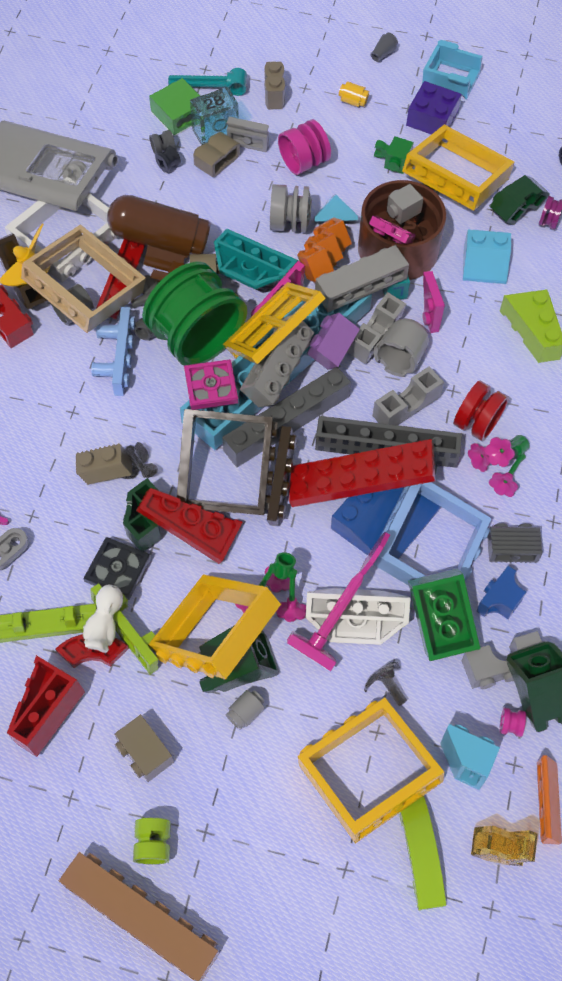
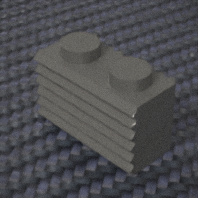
M505 523L490 526V532L487 536L489 562H539L543 552L540 527H533L527 523L520 524L518 527H508Z

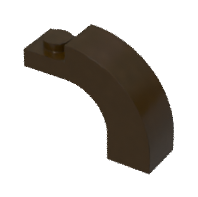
M14 233L0 238V263L5 272L17 262L13 248L19 246V243ZM29 284L12 286L18 298L27 309L48 301Z

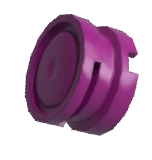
M548 196L539 225H548L551 229H556L562 213L561 199L557 201L554 200V197Z

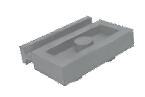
M228 117L227 136L240 143V147L267 152L269 148V125Z

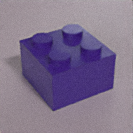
M424 81L408 108L406 126L428 134H433L444 124L450 127L459 111L462 94Z

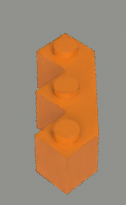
M333 217L317 226L313 231L314 236L309 237L305 242V250H301L297 254L299 261L305 265L304 273L308 280L315 282L316 278H319L322 274L333 272V267L337 264V261L344 258L342 252L352 242L343 220Z

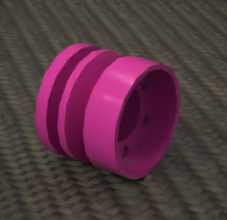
M314 119L299 124L297 129L291 128L278 136L281 156L286 166L295 175L310 170L312 165L318 166L321 163H325L331 158V147L323 127Z

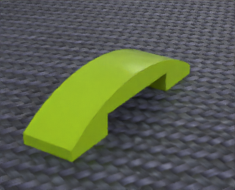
M423 796L399 813L414 879L413 887L418 911L446 906L437 845L430 815Z

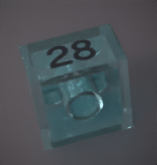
M228 87L190 99L192 130L201 145L208 143L209 138L218 132H223L227 135L228 117L239 119L238 102Z

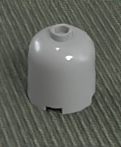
M404 318L396 320L374 347L373 354L376 362L380 360L385 366L384 370L394 376L404 377L407 373H413L429 343L427 331L419 322L413 319Z

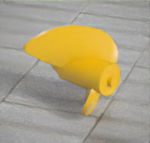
M43 223L36 231L29 248L15 246L13 248L17 262L0 278L1 284L5 286L27 284L21 279L22 263L36 254L35 247L44 225ZM49 266L48 268H46L45 270H43V271H45L46 273H48V272H49V269H50V266Z

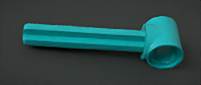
M233 68L230 72H227V76L169 75L168 77L169 85L183 78L191 87H227V91L235 96L243 95L246 91L247 72L242 68Z

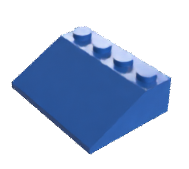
M404 487L348 497L332 515L331 529L368 555L380 538ZM417 493L388 554L399 560L442 507Z

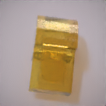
M496 826L474 827L471 855L494 863L523 866L524 862H535L538 833L530 830L509 832Z

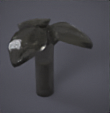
M137 442L135 447L132 445L126 447L125 451L133 464L132 475L121 478L134 479L139 471H141L143 478H149L158 472V467L155 464H144L148 460L149 455L143 444Z
M387 663L378 671L372 673L366 681L364 691L367 692L368 688L375 681L379 680L382 681L398 706L404 704L407 699L392 679L395 676L394 669L400 668L399 663Z

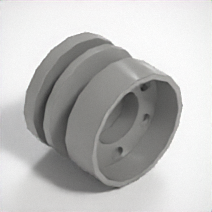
M272 185L270 230L284 231L286 222L289 221L291 222L292 232H296L297 222H301V232H307V227L311 220L312 206L309 186H304L303 196H298L299 186H295L293 195H288L287 185Z

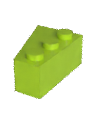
M548 289L504 295L500 313L508 318L513 330L518 331L523 338V343L537 362L560 360L562 356V331Z

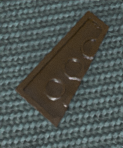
M282 426L267 514V522L271 526H279L280 520L285 518L286 506L284 505L285 496H288L290 483L288 480L293 469V455L297 444V435H294L292 427Z

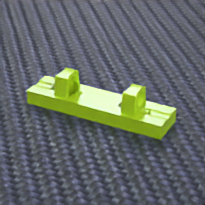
M99 583L90 589L91 600L94 604H96V595L102 588ZM123 595L121 608L113 616L116 632L149 675L158 670V658L148 645L155 637V634L151 631L140 637L122 614V611L128 607V600Z
M96 604L0 615V643L83 633V626L89 617L95 613L97 606ZM23 621L26 622V630L24 628Z

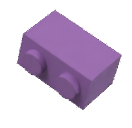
M340 313L328 315L324 318L320 325L322 328L311 339L309 345L311 347L307 352L310 357L327 370L340 365L360 330Z

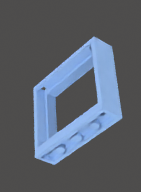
M432 482L404 487L382 534L384 532L390 534V537L373 565L408 586L409 580L425 577L424 574L388 554L417 493L475 527L457 567L463 573L466 581L472 572L470 568L472 561H475L481 552L480 543L485 540L490 532L488 526L492 518Z

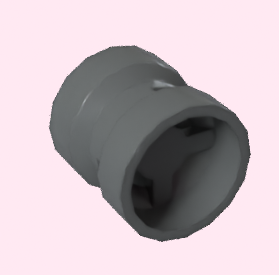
M170 129L163 131L160 135H149L150 144L155 155L159 152L163 153L168 146H172L176 150L174 137Z

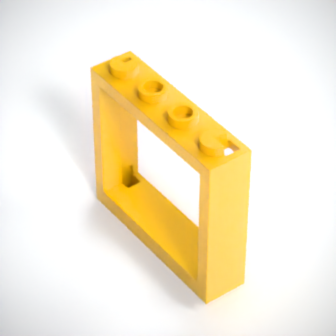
M444 124L407 154L402 172L474 211L509 179L515 162ZM441 145L493 174L478 187L425 157ZM471 196L474 197V202L470 200Z
M203 574L148 645L156 652L158 660L164 664L170 662L178 668L186 667L194 673H198V671L203 672L210 678L216 676L227 679L281 604L267 587ZM215 599L248 606L211 657L179 648Z
M385 697L379 702H371L365 708V711L358 716H350L345 720L343 726L337 730L332 729L323 735L322 740L314 745H307L300 751V755L297 756L299 767L355 844L444 781L443 769ZM384 715L427 771L355 821L314 766L313 762Z

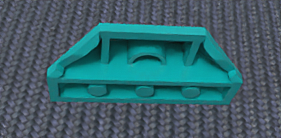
M226 229L214 241L219 273L253 289H258L281 280L298 261L229 229Z

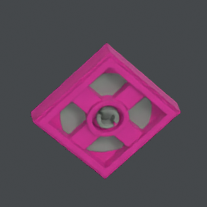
M231 359L184 366L191 409L196 410L238 404Z

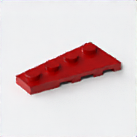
M152 488L146 492L136 510L218 564L224 560L243 523L237 519L225 518L223 514L218 512L212 513L201 509L199 505L187 504L180 501V498Z

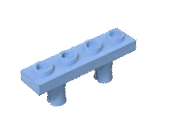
M121 307L120 320L117 325L99 324L96 328L97 338L117 339L115 361L113 363L92 362L91 367L93 377L105 376L113 378L112 386L115 396H124L125 387H129V373H126L127 368H131V354L128 353L129 349H133L131 330L135 329V316H131L130 307Z

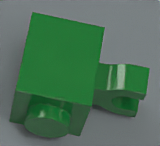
M394 136L390 145L384 141L377 140L374 147L376 148L374 157L385 158V169L404 174L402 170L406 156L413 150L414 142Z

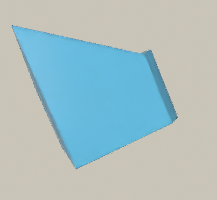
M336 194L332 195L314 216V221H328L333 217L343 221L358 220V215Z

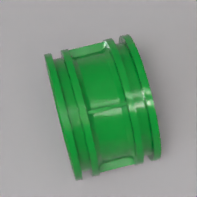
M198 261L184 264L166 275L148 296L142 312L145 326L158 339L168 340L167 347L169 352L183 366L207 363L226 349L223 344L245 323L247 318L245 302L233 290L222 288L220 277L209 265Z

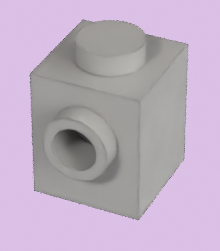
M411 184L400 190H395L388 198V214L390 217L395 218L399 224H402L421 213L424 198Z

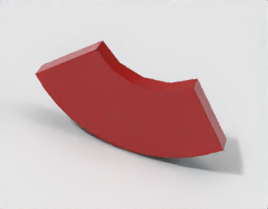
M83 634L72 637L55 648L56 652L73 668L83 662L92 660L103 662L111 667L129 649L124 642L117 638L114 639L112 645L108 646L109 650L107 653L85 647Z

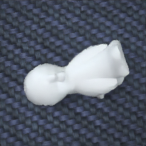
M108 584L98 591L96 595L97 609L83 626L85 647L107 653L109 650L108 646L112 645L116 632L113 616L121 608L123 602V594L119 587Z

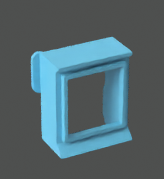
M439 40L423 69L422 83L427 81L461 93L467 100L480 75L483 56L458 49V44ZM443 64L468 71L469 74L467 77L454 73L448 74L438 71V68Z

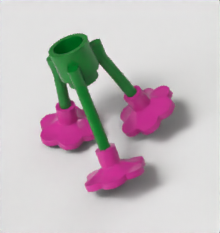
M516 435L510 441L494 437L485 448L477 443L471 444L468 456L471 459L472 466L481 472L487 471V466L490 463L506 467L511 459L516 458L508 473L502 475L495 472L489 480V485L494 488L497 494H505L508 497H512L518 489V485L513 481V474L519 464L526 458L524 453L530 446L528 440L523 435Z
M281 552L277 554L275 562L265 569V576L259 586H270L271 591L275 593L281 590H289L287 602L280 603L281 605L276 611V615L279 618H284L287 622H294L296 619L302 620L306 617V605L300 604L295 598L297 570L294 569L296 559L290 553ZM235 604L243 613L248 608V606Z

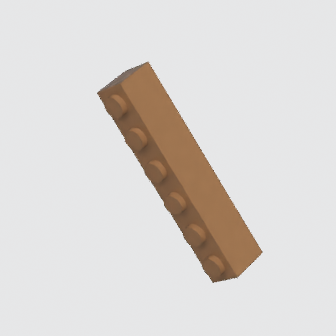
M78 852L58 880L61 885L194 981H203L219 956V951L215 949L217 943L205 934L200 938L191 932L194 927L180 917L176 921L168 914L171 910L159 901H156L155 904L145 899L148 894L138 886L133 885L130 888L123 883L125 878L111 868L109 872L100 867L102 861L93 854L88 853L85 856Z

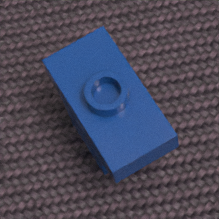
M507 566L496 582L492 579L484 589L486 595L480 601L476 612L483 617L489 613H498L506 619L511 617L526 594V591L515 582L516 570Z

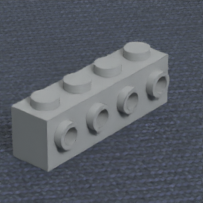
M394 245L381 249L378 253L371 256L362 257L359 261L352 264L343 265L333 272L322 274L319 278H316L315 290L320 291L326 298L322 304L327 312H330L407 279L409 263L397 246Z
M291 316L284 317L281 320L287 321ZM304 321L290 332L258 364H254L242 384L240 390L258 407L273 405L278 401L282 388L290 380V374L300 363L302 353L309 347L310 339L314 332Z

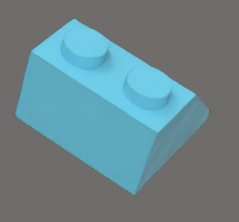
M468 229L464 243L463 281L506 284L511 254V233Z

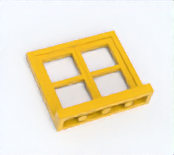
M287 282L223 345L235 359L240 356L258 364L326 298L320 291ZM301 301H305L287 321L281 320ZM273 327L277 329L258 349L253 348Z

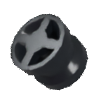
M172 146L166 147L163 153L159 152L155 155L158 166L165 173L169 172L171 167H177L181 164L180 156Z

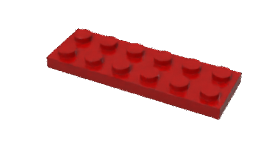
M432 439L293 465L289 492L291 507L435 482L434 445Z

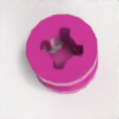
M504 707L500 719V734L514 733L516 737H522L525 729L526 712L523 710L513 712L509 708Z

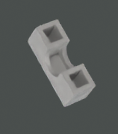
M387 292L376 306L367 325L363 323L359 328L360 330L347 353L366 365L373 356L374 347L388 328L396 320L402 318L406 303Z
M429 366L413 376L409 386L399 395L394 390H391L374 401L372 416L378 423L399 425L440 398L444 381Z
M538 631L513 638L509 648L511 653L542 643ZM490 645L480 647L479 650L464 653L461 661L472 689L477 687L487 689L494 686L495 682L505 680V682L514 681L507 661L496 658L492 653Z

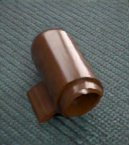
M133 195L117 197L111 203L107 212L108 226L114 235L148 246L143 265L168 272L173 261L184 263V259L188 258V255L204 253L211 224L209 220L199 218V214Z

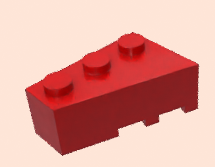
M36 655L31 677L27 678L25 683L26 690L21 702L19 701L7 734L18 746L37 757L85 691L77 679Z

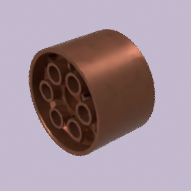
M408 180L390 181L374 188L366 196L362 205L358 239L360 258L378 253L381 249L396 245L409 263V280L417 279L423 276V272L430 271L436 264L439 256L446 221V209L441 198L429 187ZM411 184L424 198L422 210L418 215L399 224L395 218L390 217L388 214V198L393 191L400 190ZM372 216H378L415 234L416 237L413 243H395L392 236L388 234L383 236L373 231L374 227L369 224Z

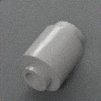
M246 690L228 708L229 712L226 714V717L235 727L241 730L244 726L247 727L265 709L263 706L264 699L255 690L252 692Z

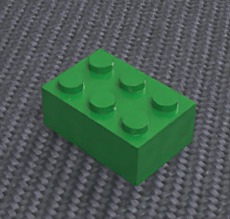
M458 568L408 581L424 651L429 661L480 649L464 575Z

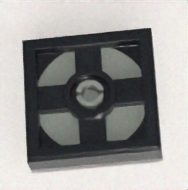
M105 537L83 578L84 582L93 586L99 583L101 587L108 584L117 586L126 599L130 600L151 559V554Z

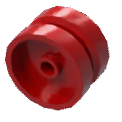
M479 380L463 400L453 424L463 431L472 426V436L483 442L502 416L509 401V396L500 391L490 396V385Z

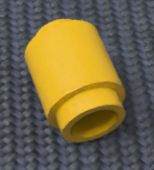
M347 81L346 84L341 85L338 96H341L342 102L356 107H365L370 91L366 90V87Z

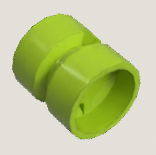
M141 818L135 820L134 837L138 839V842L133 847V862L147 865L169 863L170 845L166 843V840L170 838V820L162 818Z

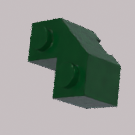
M524 175L496 193L489 207L505 222L515 225L528 208L537 211L550 193L534 178Z
M148 478L127 493L126 513L123 519V526L127 537L143 552L161 539L158 525L136 511L150 488L158 490Z

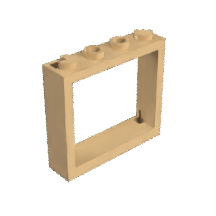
M81 224L24 261L21 272V279L86 333L143 293L146 277L140 271L133 268L124 258L117 255L107 244L100 241ZM77 247H80L127 286L94 311L90 310L43 271Z

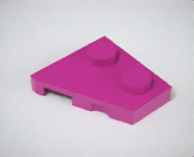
M372 216L369 222L374 227L373 231L383 236L388 234L393 237V241L400 244L413 243L416 237L415 234L378 216Z
M433 271L423 272L424 312L422 313L424 325H428L430 333H435L440 330L445 304Z

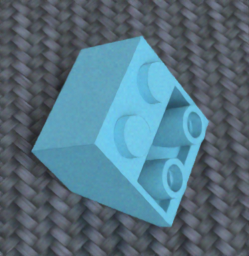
M449 724L440 745L454 779L480 790L490 774L500 747L496 746L495 742L487 737H477L470 734L469 730L461 725L455 724L453 726Z

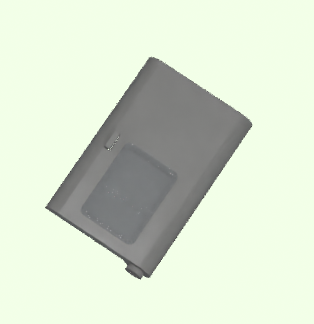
M5 120L0 122V190L77 211L88 193L97 183L103 171L112 170L118 163V156L114 149Z

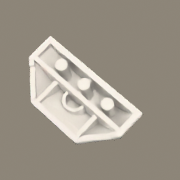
M329 588L307 592L306 619L317 630L320 629L345 589ZM358 589L326 639L329 642L381 645L402 627L409 624L410 597L380 590Z

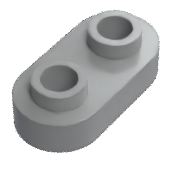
M12 528L0 536V570L7 567L28 547V538L23 530ZM15 541H20L18 545H12Z

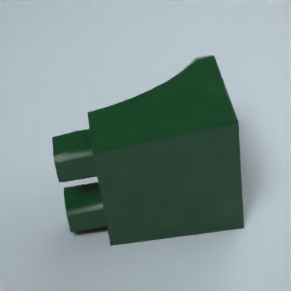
M234 626L199 646L200 652L198 654L211 657ZM261 631L227 679L216 676L214 678L206 676L200 679L199 683L202 691L206 693L218 690L226 692L248 683L277 676L279 668L264 631Z
M542 642L508 654L506 659L507 665L515 682L522 709L526 712L532 727L536 732L547 730L549 727L548 721L552 719L562 724V651L554 643Z

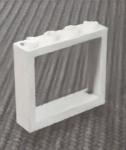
M68 177L62 181L66 184L78 185ZM88 193L82 205L106 222L93 235L108 245L114 239L119 238L113 234L108 226L107 212L109 207ZM37 201L5 226L6 234L14 233L19 246L29 248L32 240L27 235L62 207ZM36 244L35 253L37 254L43 249ZM77 247L60 262L56 261L50 265L49 273L63 283L71 275L73 276L84 264H88L92 257L80 247Z

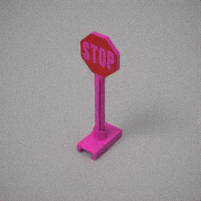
M384 532L375 543L360 571L351 579L318 632H314L310 640L292 631L287 639L289 645L329 671L333 669L336 659L322 649L328 641L326 638L360 587L364 575L383 550L390 534Z

